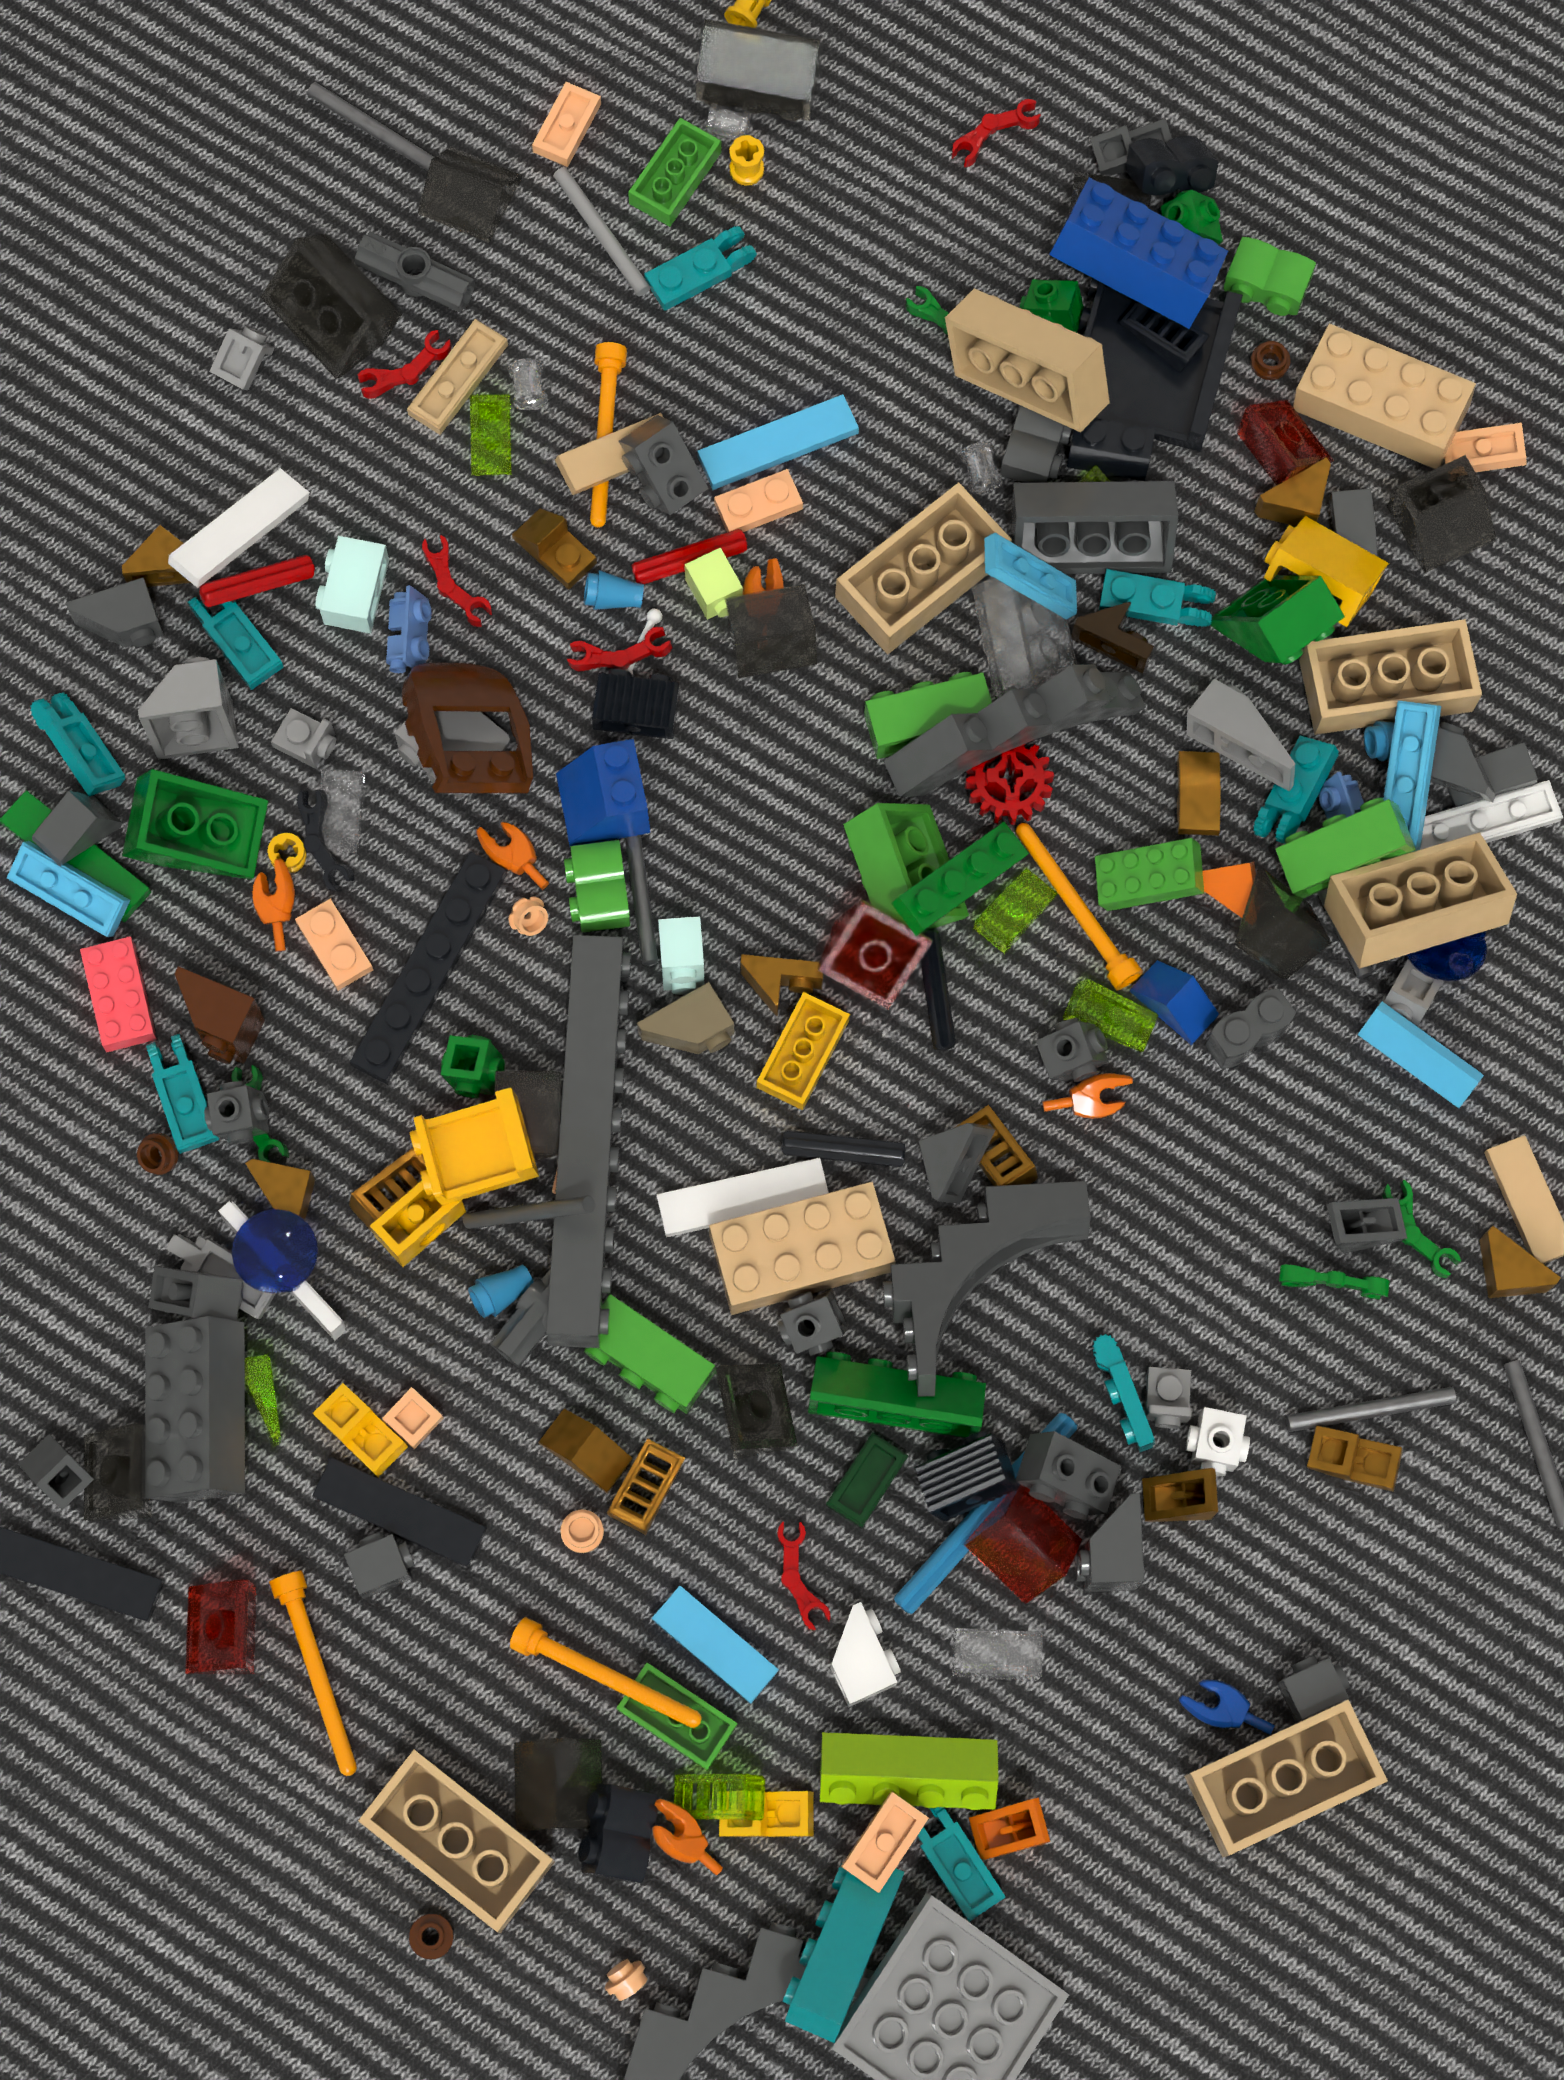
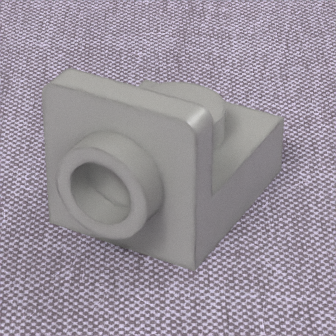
M245 326L243 330L229 328L209 372L243 390H249L264 355H272L275 347L264 342L267 336L249 326Z
M290 708L271 743L273 748L316 768L321 758L327 759L332 753L336 744V737H334L335 732L330 721L323 718L320 723Z
M1407 959L1384 1003L1418 1027L1444 979Z
M1148 1367L1145 1415L1147 1420L1155 1421V1427L1177 1429L1181 1427V1423H1187L1192 1416V1408H1189L1191 1370Z

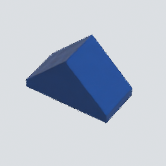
M1158 960L1129 991L1190 1045L1219 1016L1218 1011L1193 975Z

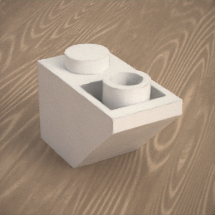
M861 1602L853 1605L830 1667L848 1708L896 1686L897 1680L895 1675L901 1672L892 1650L889 1648L883 1651L876 1635L883 1631L873 1609L865 1611Z

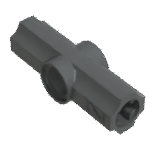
M371 231L363 236L354 258L356 265L399 284L407 295L413 297L425 296L459 313L466 309L476 286L475 279L430 259L428 253L422 248H406ZM412 269L423 270L418 275L407 274Z
M551 1268L542 1280L538 1278L525 1291L516 1306L517 1311L504 1324L500 1332L490 1343L491 1347L504 1359L520 1368L546 1335Z

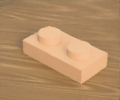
M565 82L532 144L533 153L568 167L601 106V96Z
M1522 423L1456 432L1452 444L1444 457L1446 477L1527 465Z
M788 469L714 497V504L727 532L741 529L745 532L803 509L802 499Z
M331 898L295 919L298 927L338 991L373 971L371 963Z
M890 1792L841 1867L879 1893L929 1817L895 1793Z

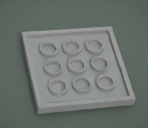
M926 1893L847 2013L835 2043L829 2041L826 2046L874 2080H1016L1069 1994L937 1898Z

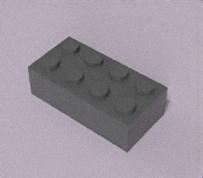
M205 1316L146 1327L145 1498L184 1503L244 1494V1322Z

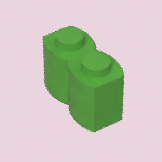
M1242 237L1227 273L1223 289L1243 295L1242 303L1260 302L1273 314L1279 316L1297 315L1312 279L1316 262L1295 252L1279 250L1261 240Z
M620 841L570 846L572 858L564 859L567 883H575L577 897H569L572 922L580 921L582 933L630 927Z

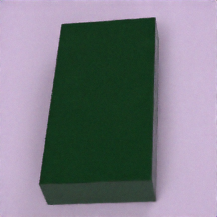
M872 1432L826 1503V1506L862 1529L907 1460L908 1455Z

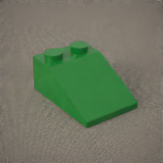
M1276 575L1271 582L1263 579L1212 616L1211 627L1262 661L1286 665L1301 657L1304 653L1302 648L1310 642H1317L1331 635L1335 631L1333 625L1345 616L1321 576Z
M151 769L137 778L122 856L163 867L252 880L254 879L268 800Z

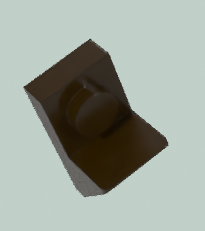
M1131 602L1077 618L1071 635L1072 640L1143 674L1150 661L1154 645L1149 644L1148 640L1137 632H1124L1121 630L1128 616Z

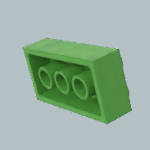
M679 118L629 190V204L671 227L721 154V140Z
M1193 838L1095 856L1098 904L1107 911L1205 894L1201 845Z
M646 1663L635 1681L698 1711L702 1718L700 1725L695 1728L688 1727L627 1696L623 1697L616 1708L617 1711L708 1771L738 1723L649 1663Z

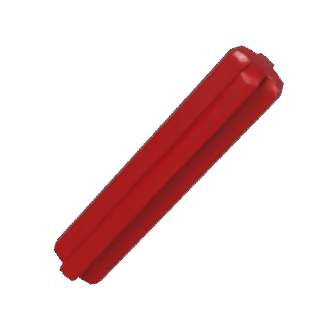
M736 529L634 562L632 564V573L636 583L647 584L684 572L685 564L720 547L726 558L743 553L747 550V540L743 531Z
M302 555L204 583L200 586L199 595L205 607H212L312 578L315 567L309 555Z

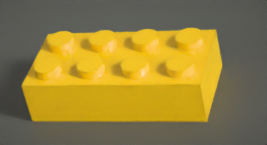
M803 992L757 1080L756 1088L803 1110L849 1022L850 1014Z

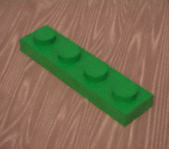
M1004 821L904 892L891 904L915 936H918L1013 867L1029 853Z

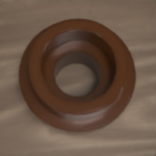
M1267 341L1254 349L1250 363L1252 370L1260 378L1277 380L1287 373L1291 360L1289 352L1281 343ZM1273 359L1277 365H1266L1263 360Z
M152 1133L146 1136L139 1145L137 1159L145 1171L162 1175L175 1168L178 1161V1150L174 1141L166 1134Z
M437 1914L421 1916L413 1923L409 1932V1942L413 1951L418 1956L429 1960L444 1956L450 1950L454 1940L451 1924L444 1917ZM428 1928H435L439 1933L438 1942L432 1946L427 1945L423 1941V1934Z

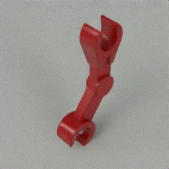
M1025 99L1018 104L1015 110L995 115L991 113L984 115L981 123L975 130L954 142L952 159L957 155L958 151L966 149L971 153L965 158L964 167H970L975 163L985 140L997 130L1017 125L1023 129L1037 127L1040 123L1041 114L1034 115L1033 117L1023 115V112L1035 110L1036 101Z
M438 330L431 331L425 337V348L409 364L404 365L402 368L395 370L367 368L362 370L358 374L359 383L368 380L376 381L373 387L361 389L363 397L374 399L394 388V386L417 383L420 375L435 360L440 361L447 357L451 351L450 339L442 348L434 349L431 346L440 337Z
M440 535L443 549L439 553H431L428 549L427 541L424 539L422 544L423 554L436 574L439 594L442 597L449 598L465 611L467 621L471 625L482 627L481 619L474 616L472 611L480 607L492 615L489 601L483 597H472L455 584L449 571L450 552L445 537Z
M654 627L646 633L645 640L625 650H617L615 652L603 651L583 641H574L570 643L572 651L585 652L586 655L582 660L567 659L569 666L576 671H586L601 667L627 670L631 664L650 655L664 657L671 652L673 647L670 641L665 642L661 646L652 645L656 638L666 635L663 627Z
M782 1522L777 1531L778 1541L784 1546L781 1583L796 1600L804 1626L808 1630L815 1632V1626L808 1619L809 1612L814 1609L821 1610L828 1622H830L831 1616L829 1608L807 1590L798 1573L799 1546L805 1539V1527L799 1522L800 1535L798 1539L788 1541L783 1536L784 1522Z

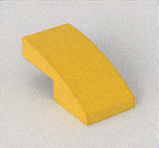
M344 1383L313 1412L314 1416L377 1477L408 1448L406 1443Z
M719 1792V1836L814 1837V1792Z

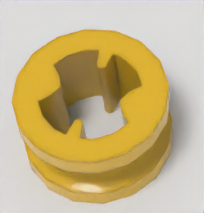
M291 833L278 834L268 845L267 852L271 864L274 867V861L281 858L280 854L277 853L279 849L286 850L289 845H293V850L297 856L288 857L285 864L290 874L295 873L306 862L307 854L303 842L298 836Z

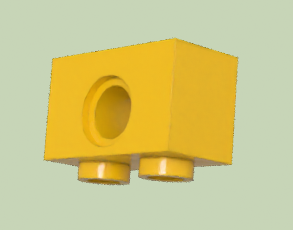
M421 1180L373 1222L370 1228L375 1238L404 1267L466 1213L462 1200L441 1206L434 1195L427 1196Z

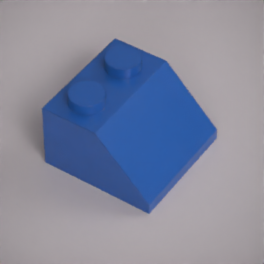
M634 739L592 746L556 773L570 846L598 843L650 833L648 808Z

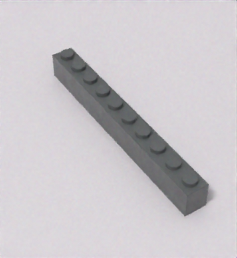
M573 935L555 1200L591 1196L595 1202V1208L591 1213L554 1218L546 1330L548 1346L600 1348V1334L608 1335L610 1310L602 1309L603 1293L611 1294L612 1268L604 1267L605 1253H613L615 1228L607 1227L608 1212H616L617 1187H610V1172H618L619 1147H612L613 1132L621 1133L622 1107H614L615 1093H623L624 1068H617L618 1054H626L627 1030L619 1029L620 1015L628 1016L629 991L622 990V977H630L631 952H624L623 937Z

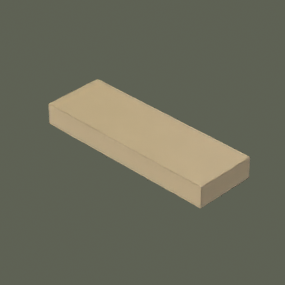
M475 319L407 408L408 415L441 435L506 349L508 339Z
M654 416L558 455L555 462L572 495L628 473L629 470L622 460V455L625 452L619 440Z
M1524 1135L1487 1149L1484 1154L1528 1253L1543 1264L1563 1257L1564 1222L1526 1136Z

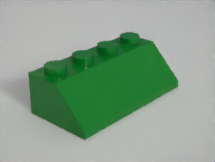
M826 1352V1357L817 1356L808 1413L967 1438L974 1433L980 1432L982 1427L986 1383L977 1382L976 1375L964 1372H953L952 1378L936 1375L935 1396L918 1397L916 1381H908L907 1370L893 1368V1362L882 1359H868V1364L851 1362V1356L844 1353Z

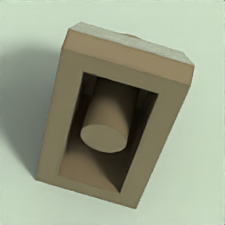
M708 982L639 1021L637 1029L642 1041L701 1054L706 1050L713 1053L731 1042L730 1036L734 1035V1022Z

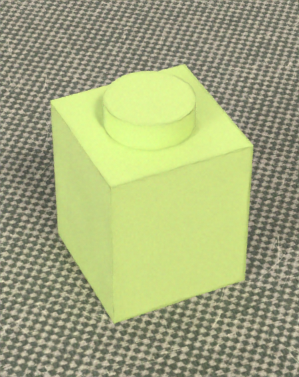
M721 547L685 564V581L707 620L716 615L718 617H725L737 610L739 604L743 603V587Z

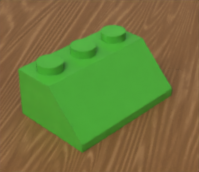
M877 803L843 825L849 839V847L856 859L862 877V884L867 891L875 914V921L880 928L882 937L911 936L914 933L891 903L948 862L949 857L930 805ZM965 902L924 931L968 917L969 913Z

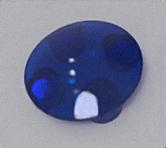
M1486 931L1407 954V957L1417 970L1431 978L1443 981L1462 980L1475 974L1485 962L1487 956Z
M280 1209L262 1211L249 1218L238 1230L232 1246L233 1263L241 1279L250 1287L265 1293H283L297 1290L313 1271L318 1255L317 1240L309 1224L297 1214Z

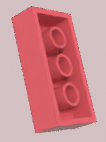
M131 936L80 949L100 1039L106 1053L157 1040L138 955Z

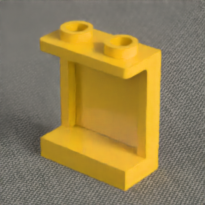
M1304 516L1296 527L1289 525L1279 542L1275 541L1264 560L1270 566L1263 578L1271 582L1282 567L1297 575L1321 576L1331 594L1343 600L1339 607L1345 617L1338 623L1347 627L1373 594L1389 563L1309 517Z
M511 1087L495 1092V1100L431 1119H424L422 1115L413 1117L416 1130L410 1131L412 1145L417 1156L423 1155L427 1169L420 1171L422 1183L427 1196L434 1195L441 1206L539 1177L519 1099Z

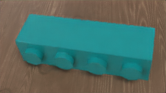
M840 1865L831 1887L837 1890L838 1894L834 1903L825 1900L815 1924L823 1929L817 1941L811 1938L808 1939L799 1961L800 1964L806 1966V1969L801 1979L792 1977L782 2002L790 2005L785 2022L835 2043L905 1873L904 1871L895 1868L881 1891L877 1893Z

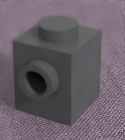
M50 1434L18 1463L35 1485L61 1510L94 1480L77 1460Z
M383 1532L372 1534L359 1541L360 1548L344 1554L358 1593L363 1599L412 1579L408 1568L415 1566L410 1550L406 1541L398 1544L393 1534L385 1537Z
M1314 1655L1291 1666L1295 1674L1277 1683L1295 1723L1349 1698L1346 1689L1350 1688L1347 1676L1339 1664L1333 1666L1330 1658L1318 1663Z

